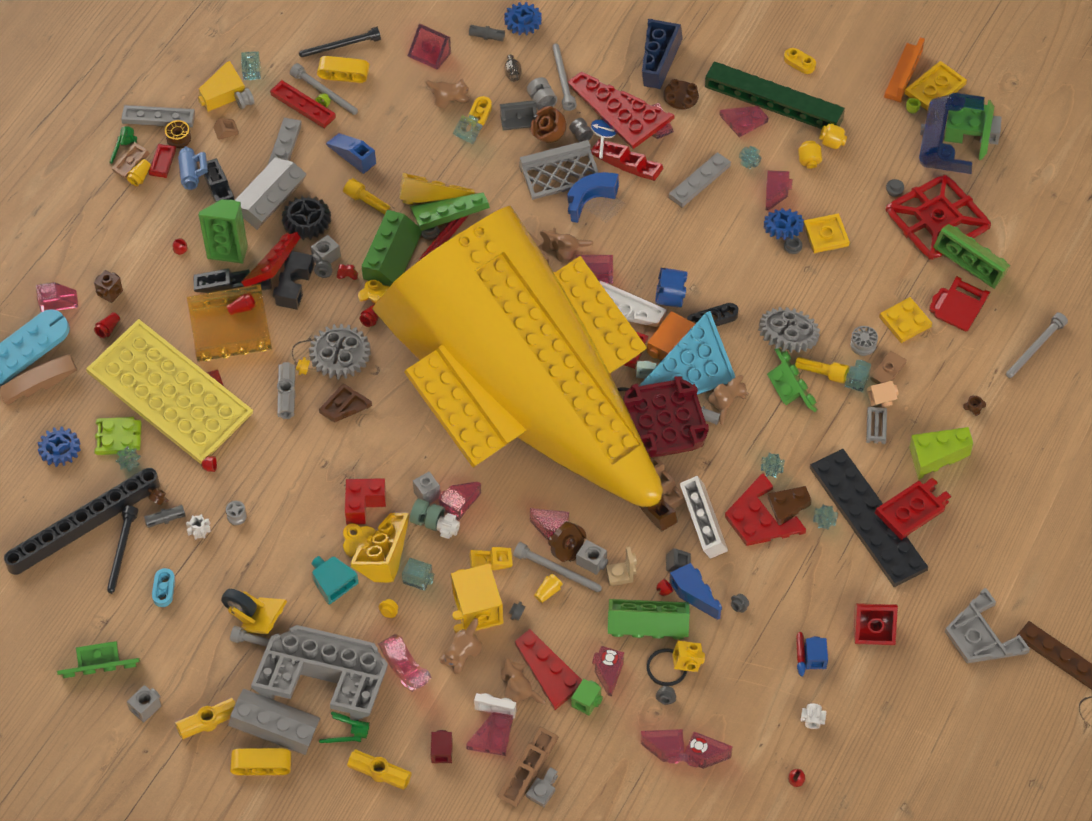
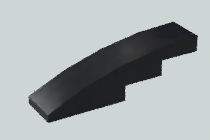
M217 158L207 161L208 172L204 174V177L215 203L221 199L235 200Z
M228 268L194 275V291L201 293L256 292L272 289V281L270 278L245 288L242 281L250 273V270L231 272Z

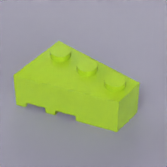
M969 427L911 436L909 448L918 480L932 471L936 472L947 464L951 465L971 455L973 440Z

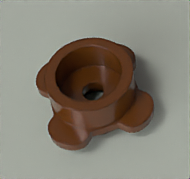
M972 395L969 397L968 402L964 403L963 408L978 416L982 408L986 407V402L981 397Z
M148 489L151 492L148 498L152 502L162 505L164 501H169L165 497L166 493L161 489Z

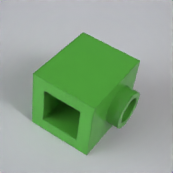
M583 678L571 698V707L590 716L593 709L599 707L602 702L601 687L596 682Z

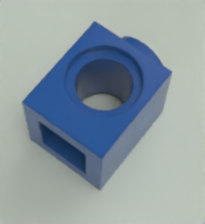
M818 636L806 638V669H827L828 650L826 638Z

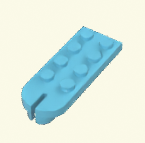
M53 309L41 312L0 343V387L67 337L70 325L61 312Z

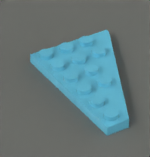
M710 311L706 312L639 386L672 381L674 377H682L683 380L696 385L698 389L697 395L715 389L722 383L726 385L735 378L734 371Z

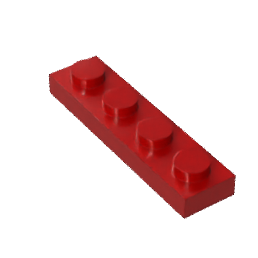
M283 80L270 90L271 96L324 129L336 118V114Z

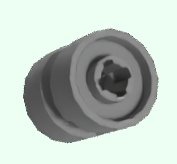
M539 77L528 84L527 92L531 99L535 100L538 110L546 106H555L557 96L546 78Z

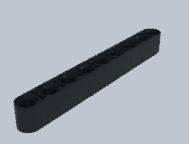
M153 468L143 469L6 552L4 561L8 571L14 575L24 572L122 512L124 506H132L149 496L151 493L148 491L149 488L155 490L160 487L156 470Z

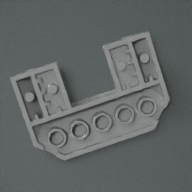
M299 625L289 628L290 631L281 635L278 633L271 636L251 688L260 695L274 700L275 696L291 699L300 675L337 683L330 702V709L350 713V719L354 721L370 716L388 667V663L378 652L375 643Z

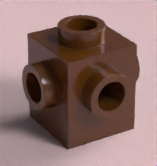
M104 270L101 275L96 277L94 285L97 296L113 303L123 292L121 278L116 273H110L107 270Z

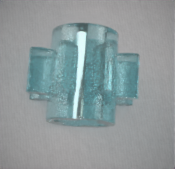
M752 146L743 148L739 155V158L742 160L740 164L749 169L757 167L762 159L759 155L760 150Z
M126 446L124 452L120 450L117 453L120 457L115 462L119 463L120 469L127 468L130 472L133 466L137 468L140 465L137 460L141 456L137 454L136 448L132 450Z
M769 453L766 458L762 457L760 470H765L766 476H774L776 478L778 473H783L785 460H780L779 454Z
M823 504L820 509H815L813 522L818 523V528L829 530L831 525L836 526L838 512L833 511V506H825Z

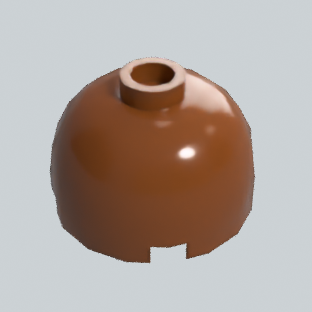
M552 106L543 107L536 113L538 116L531 122L532 135L546 143L558 141L566 131L567 123L565 116Z

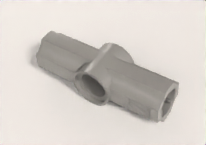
M283 362L279 365L277 415L283 419H290L294 416L295 365L290 362Z

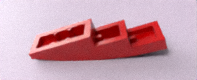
M600 139L591 149L592 155L599 158ZM604 141L603 158L599 159L614 167L653 181L657 179L664 169L661 163L649 161L645 155L631 152L629 146Z

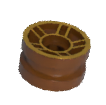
M175 120L168 123L165 127L168 145L180 149L191 142L190 129L186 122Z

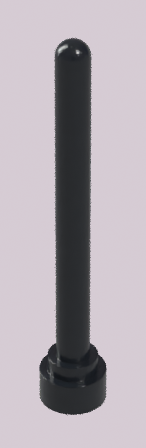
M378 26L371 28L368 33L301 50L299 56L306 57L369 39L370 41L374 40V42L379 41L381 36Z
M129 505L123 507L121 514L124 522L107 587V592L110 594L114 593L131 523L134 522L138 515V509Z

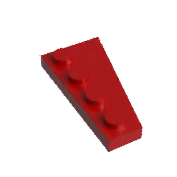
M297 232L284 234L280 238L279 242L243 279L242 284L245 288L273 278L300 239Z
M531 629L515 640V646L526 664L530 667L533 676L539 682L542 691L548 697L555 711L573 696L582 679Z

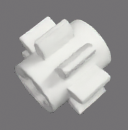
M447 513L445 517L441 516L439 518L436 529L440 531V537L449 539L452 535H457L460 522L456 520V515Z
M202 514L200 516L192 515L190 522H186L188 535L193 534L195 540L197 538H205L207 532H211L209 519L204 520Z
M812 703L807 705V709L802 708L801 722H805L807 728L818 729L821 724H825L826 711H822L821 705Z

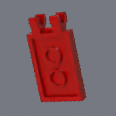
M934 478L929 479L924 484L917 481L876 508L875 514L902 540L944 512L951 495L945 491L938 497H935L932 492L936 490L934 486L938 482Z

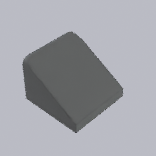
M673 548L666 554V571L672 572L691 563V553Z

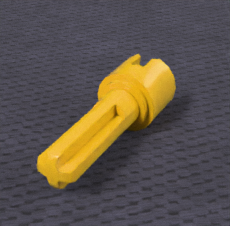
M354 178L346 182L343 193L354 200L360 199L384 215L387 210H391L390 205L366 191L365 185Z
M798 357L795 362L797 368L826 375L830 381L844 384L848 378L849 365L837 362L829 365Z

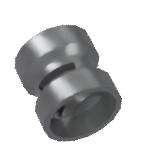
M583 118L574 120L569 126L570 131L576 135V139L579 142L590 140L593 136L592 129L587 126Z

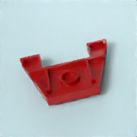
M764 473L725 512L726 520L746 546L769 542L774 538L782 537L783 539L793 534L799 533V535L806 533L805 526L797 516L782 525H778L760 501V496L773 490L772 483Z

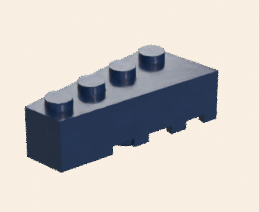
M648 19L642 66L643 84L645 87L661 89L683 40L681 24Z

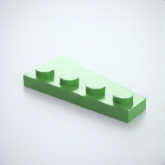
M478 193L410 206L420 230L423 231L488 209L490 206L485 194Z

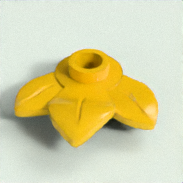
M377 280L367 281L364 288L358 293L359 301L362 302L370 299L376 304L389 286L382 285Z
M348 524L343 530V537L345 539L343 544L344 552L350 558L353 557L359 547L363 548L367 543L366 539L369 536H374L377 531L369 526L360 527L357 524ZM354 530L356 535L350 534V531Z

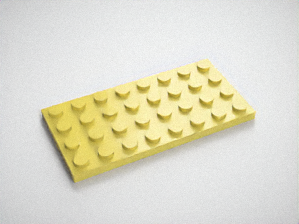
M140 319L86 368V372L200 464L206 457L211 456L253 414V410Z

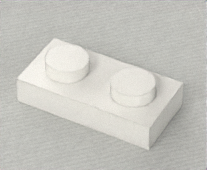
M476 693L474 699L475 710L515 718L517 712L516 702L509 698H496L487 693Z

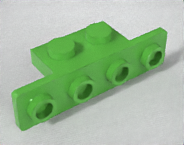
M774 349L782 363L767 373L781 400L785 405H788L801 396L807 407L816 412L818 410L815 406L817 402L812 394H808L806 390L808 386L803 379L799 378L798 374L800 372L797 367L789 361L791 356L786 350Z
M117 641L76 647L78 668L59 670L57 675L63 674V678L75 677V672L82 671L83 675L96 673L95 669L101 668L104 669V672L116 670V666L124 665V669L136 667V663L140 662V658L120 661Z

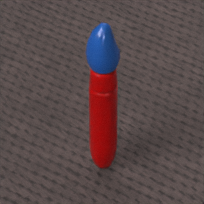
M798 632L796 637L797 670L800 676H804L806 670L804 635L802 632Z

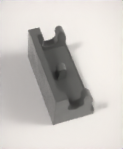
M535 100L500 104L502 129L530 128L532 120H535L537 117Z

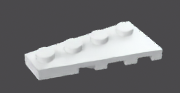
M600 281L627 321L654 327L660 325L667 313V309Z

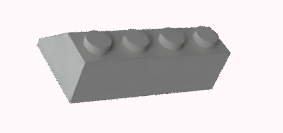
M275 157L235 199V201H239L241 204L243 218L258 230L303 182L307 174L294 162Z
M243 689L232 711L228 726L306 755L320 718Z

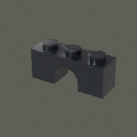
M291 251L289 258L287 257L285 260L284 272H281L279 275L278 287L274 288L273 297L275 298L276 306L298 310L303 297L302 285L294 282L299 279L309 281L314 268L313 255Z

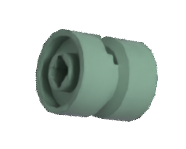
M418 498L412 507L410 522L419 526L425 524L426 528L437 531L438 520L441 516L444 517L445 508L436 504L430 506L428 501Z

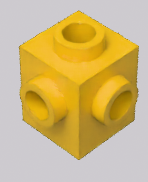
M677 641L672 653L674 669L698 672L700 665L704 664L705 653L702 652L701 643Z

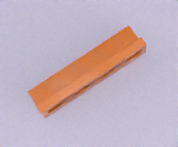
M920 37L917 45L906 43L885 91L884 98L901 103L905 89L908 87L923 53L925 38Z

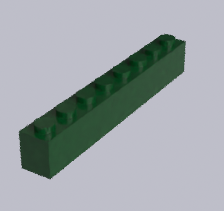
M714 61L705 76V88L819 129L828 124L840 126L844 119V107L726 66L725 64Z

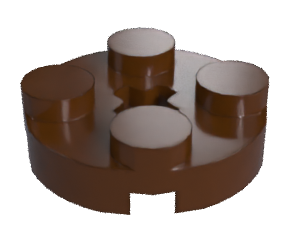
M569 521L564 522L548 540L552 555L562 562L576 560V554L583 546L584 538L587 539V535L581 526Z

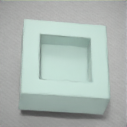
M637 361L636 378L645 379L656 368V363Z

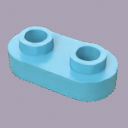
M160 569L154 576L152 599L158 607H166L173 600L175 576L170 569Z

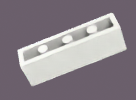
M698 476L680 483L703 551L710 559L727 552L728 549L704 483Z

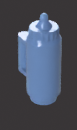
M185 146L180 150L178 156L180 178L183 187L187 190H192L198 186L199 177L208 172L205 152L195 155L193 149ZM198 161L200 162V169L197 167Z

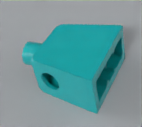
M317 556L311 563L315 568L312 571L313 581L328 605L359 584L357 573L336 557H331L324 561L320 556Z

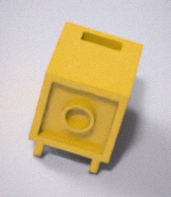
M479 564L474 568L459 569L451 573L452 594L458 610L454 611L452 616L454 620H461L460 624H456L453 627L455 633L462 629L467 630L474 618L478 619L475 631L503 624V604L490 564Z

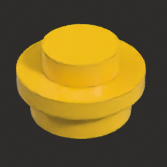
M303 357V360H298L296 370L299 371L298 375L307 374L310 360H307L306 357Z
M386 599L379 604V610L384 617L394 618L398 613V605L395 601Z

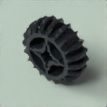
M302 195L301 199L295 197L294 202L289 201L288 206H285L282 212V224L289 234L297 232L303 241L305 238L312 240V237L318 238L319 234L324 235L325 230H328L329 224H331V211L323 199L319 200L317 196L312 199L310 195L308 198H304Z

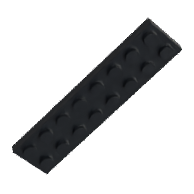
M844 449L810 464V470L893 587L928 571V565L907 536L901 540L875 514L876 508L883 503Z

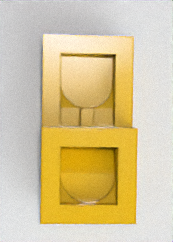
M492 547L490 551L471 550L469 553L470 568H474L479 564H490L493 571L510 568L513 565L511 548Z

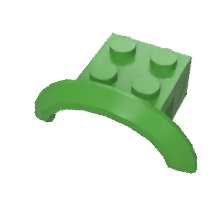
M951 100L945 141L963 143L964 134L981 136L979 160L983 159L988 151L995 109L991 100H988L987 105Z

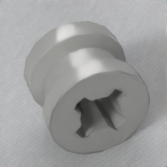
M249 88L244 89L243 92L234 93L240 109H244L246 105L255 104Z
M237 500L227 504L226 514L229 523L232 525L244 523L247 518L244 504Z

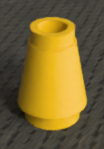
M142 159L141 162L128 172L127 180L134 186L143 184L151 164L147 160Z
M550 574L545 577L534 597L540 603H543L560 591L563 583L554 574Z

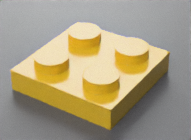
M839 213L804 220V228L813 253L849 246L850 241Z
M911 297L886 309L879 315V318L900 343L932 327L931 320Z

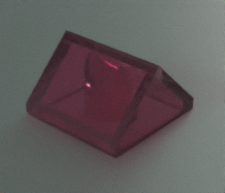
M419 23L407 56L432 68L439 69L451 54L450 36Z

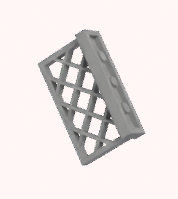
M589 140L520 157L519 167L521 172H523L532 200L570 190L575 184L567 181L570 175L578 178L579 181L584 177L587 170L592 173H599L590 150ZM588 155L589 162L587 165L578 161L580 157ZM564 161L573 163L570 170L561 166ZM548 165H552L556 167V169L553 172V174H551L544 170L545 167ZM576 165L584 168L581 175L573 171ZM534 169L539 173L536 178L528 175L527 171ZM559 169L567 173L564 179L556 176ZM541 174L550 177L547 184L538 180ZM554 179L560 182V187L554 188L550 186L551 181ZM535 184L544 187L542 192L535 193L533 187Z

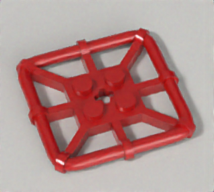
M945 174L919 187L912 188L910 192L886 205V212L904 232L903 235L909 238L922 254L929 257L930 260L943 256L938 250L935 251L933 247L940 231L946 225L950 224L953 227L960 224L978 226L977 229L966 234L973 239L991 228V222L973 202V198L970 195L967 196L956 182ZM942 183L940 195L929 200L923 193ZM946 184L958 195L960 200L952 204L944 196ZM914 197L922 202V205L916 208L901 205ZM968 206L978 218L963 216L958 209ZM897 213L913 215L920 222L908 227ZM935 214L942 215V217L937 218L935 217ZM923 228L929 231L932 235L930 250L915 235V232Z

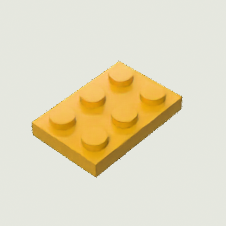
M939 61L907 87L905 94L910 98L918 99L921 102V106L932 113L963 88L967 80L945 63Z

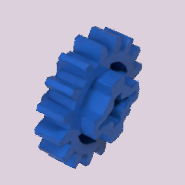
M518 2V6L512 4V9L507 8V13L504 14L507 29H512L513 34L518 32L519 36L522 33H525L526 36L528 32L534 33V29L539 30V25L542 24V13L539 12V8H534V4L528 6V2H525L524 5Z
M784 208L780 211L775 209L774 213L769 212L768 216H765L764 229L765 233H770V237L776 236V239L783 237V240H786L788 237L793 239V235L799 236V232H803L804 219H802V215H798L797 211L791 212V209L785 211Z
M54 427L53 432L50 433L47 430V436L40 437L42 442H38V452L42 461H47L48 465L54 463L55 467H57L59 463H62L65 466L66 461L72 463V457L77 458V452L81 451L79 438H77L75 432H71L70 428L64 431V428L61 427L57 431Z

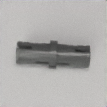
M470 25L469 36L482 37L484 40L504 41L505 30L493 29L490 26Z
M180 505L167 510L165 508L161 509L160 512L144 516L147 528L162 523L168 524L169 521L185 517L186 515L183 506Z

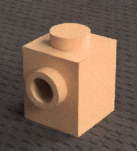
M893 381L866 388L871 407L881 405L882 408L893 405L892 402L898 399V388L893 384Z

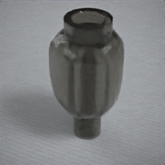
M508 55V60L505 63V74L512 82H516L522 74L521 65L518 60L514 59L513 55Z

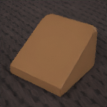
M217 119L214 131L218 139L239 134L233 119Z

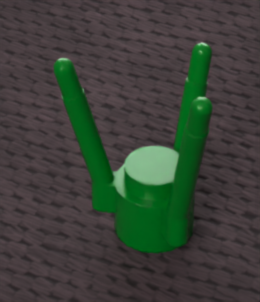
M128 126L121 128L110 159L111 164L116 157L120 145L137 143V137L134 136L133 128Z
M332 711L333 719L352 725L351 734H354V736L320 739L319 743L361 742L362 738L367 739L370 722L354 721L348 716Z

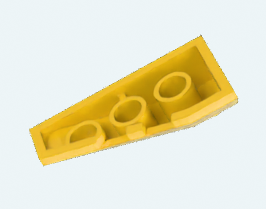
M402 173L399 198L403 203L412 205L413 202H429L475 194V190L453 184L446 186L445 183L437 180L428 182L425 177Z
M390 513L378 526V531L374 536H369L366 539L367 543L363 548L359 547L356 550L350 564L351 567L373 582H394L400 565L410 517L409 513Z

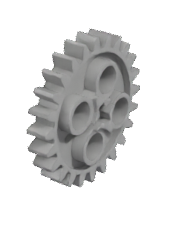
M779 307L778 311L772 308L771 312L767 310L766 314H762L758 331H761L760 336H764V341H769L768 345H776L775 349L781 347L782 351L789 349L790 353L793 350L800 353V349L806 352L807 348L812 349L813 346H816L820 329L817 328L818 324L814 323V319H809V315H802L803 311L797 313L795 308L790 311L788 307L785 310Z
M333 324V329L330 330L328 327H325V333L320 330V336L314 335V341L310 342L311 347L309 348L310 361H312L313 367L316 366L317 372L322 370L323 376L329 373V378L336 375L337 379H339L340 375H343L347 379V374L350 373L354 376L355 370L360 373V366L366 367V362H369V355H371L370 343L367 336H363V331L358 332L357 327L351 330L350 325L343 328V324H340V327L336 328L335 324Z

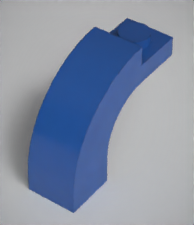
M608 172L594 173L577 181L567 195L568 214H570L571 222H579L582 209L588 201L599 197L615 199L620 186L619 174Z

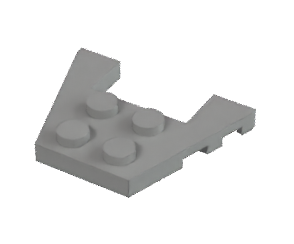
M987 588L983 589L980 595L973 599L969 606L945 629V633L967 664L1024 655L1030 651V648L1020 635L1001 643L982 617L981 612L996 604Z

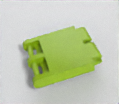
M134 417L96 419V425H98V430L95 434L97 448H95L94 453L96 455L134 453V450H140L141 420H135Z

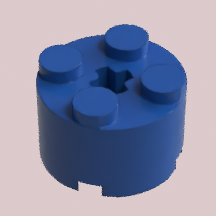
M669 268L660 269L659 283L656 289V304L682 308L683 298L686 295L684 282L687 281V271Z

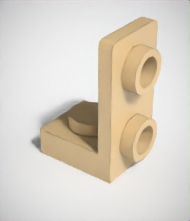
M626 547L625 562L606 565L610 586L633 583L637 559L635 553H631L630 547Z

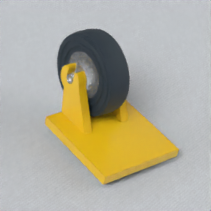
M227 589L221 598L224 606L228 608V612L243 622L241 626L243 630L247 633L268 634L287 603L285 599L261 597L256 599L246 591L242 592L235 589Z

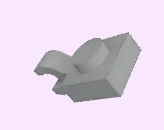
M550 767L543 780L539 778L535 780L526 797L545 807L555 792L552 784L558 778V775H556L558 771Z

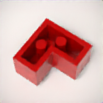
M385 478L346 479V525L366 524L367 507H386Z

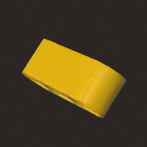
M323 56L319 61L317 76L324 80L364 83L367 80L370 64L362 59Z
M284 748L234 749L231 752L230 772L240 776L287 775L291 771L292 752Z

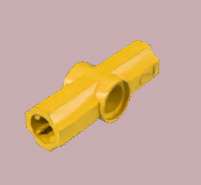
M231 698L212 707L203 706L199 709L198 713L175 722L180 737L183 740L202 731H213L218 724L230 720L236 702ZM206 717L212 718L210 720H203Z
M356 749L352 751L347 763L349 768L371 776L376 782H386L403 790L407 788L412 776L410 771L388 763L383 757H373ZM379 767L384 768L383 771H375Z

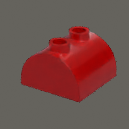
M856 603L854 610V643L896 645L897 604Z

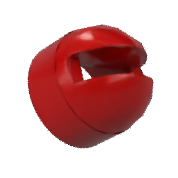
M178 238L173 242L174 253L178 255L186 253L188 247L184 239Z
M206 457L201 463L202 468L208 472H215L217 469L216 457Z
M665 578L656 586V590L660 591L659 595L667 596L674 591Z
M793 769L789 773L788 781L792 786L800 787L805 782V774L801 769ZM799 774L797 781L794 780L795 775Z

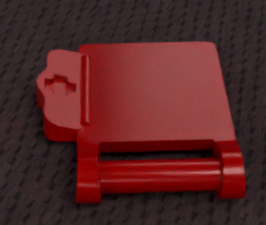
M956 276L949 290L940 288L938 293L932 297L929 311L935 313L934 316L967 332L991 292L974 287ZM957 287L980 297V300L956 290Z

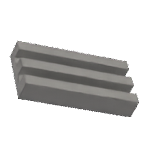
M868 407L866 443L874 441L876 444L878 442L886 444L887 408ZM872 412H875L874 436H871ZM879 412L882 413V436H878Z

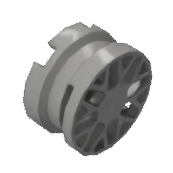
M860 326L854 329L850 344L852 351L860 356L874 353L878 341L877 332L869 326Z

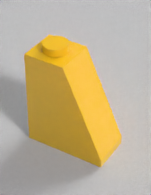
M230 61L226 62L198 88L200 94L198 101L201 106H205L208 112L236 101L234 93L243 92L245 85Z

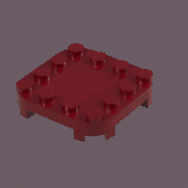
M674 377L672 381L638 386V383L631 385L630 389L623 396V401L649 457L689 452L699 449L705 444L709 425L706 424L697 395L698 389L695 384L692 385L689 381L683 380L682 377Z

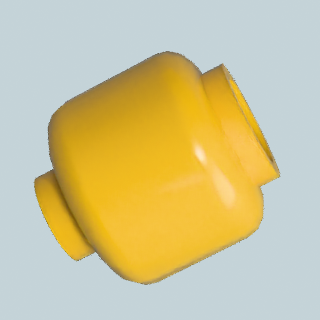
M828 124L823 126L819 139L823 146L836 150L841 145H845L847 136L845 135L844 128Z
M805 141L798 148L801 165L807 166L808 169H813L822 162L821 146L815 141Z

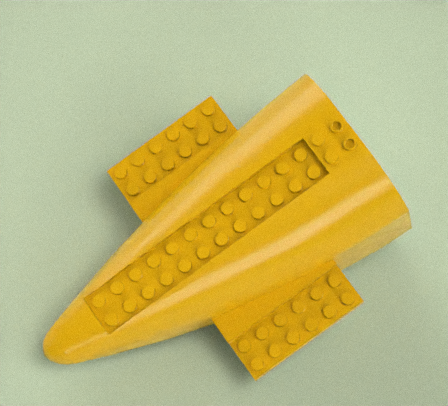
M506 206L493 212L430 252L397 278L373 306V311L391 332L420 360L407 368L404 373L472 468L516 438H519L564 468L629 503L641 507H651L659 503L663 492L661 480L610 375L645 351L647 347L581 256L558 271H552L512 206Z

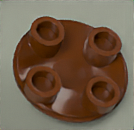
M672 79L664 90V99L673 108L689 109L698 102V87L694 83Z

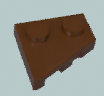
M343 383L319 408V413L335 423L370 408L372 401Z
M806 486L768 493V500L778 525H782L784 519L790 515L794 517L799 511L811 505V497Z

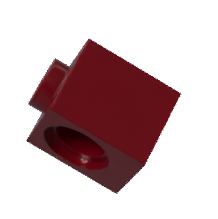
M446 730L431 732V763H452V732Z

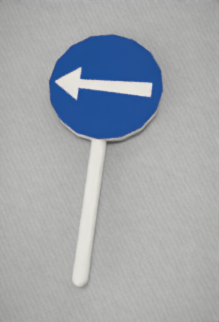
M595 120L591 124V129L596 135L601 137L599 158H603L604 138H612L616 132L604 120Z

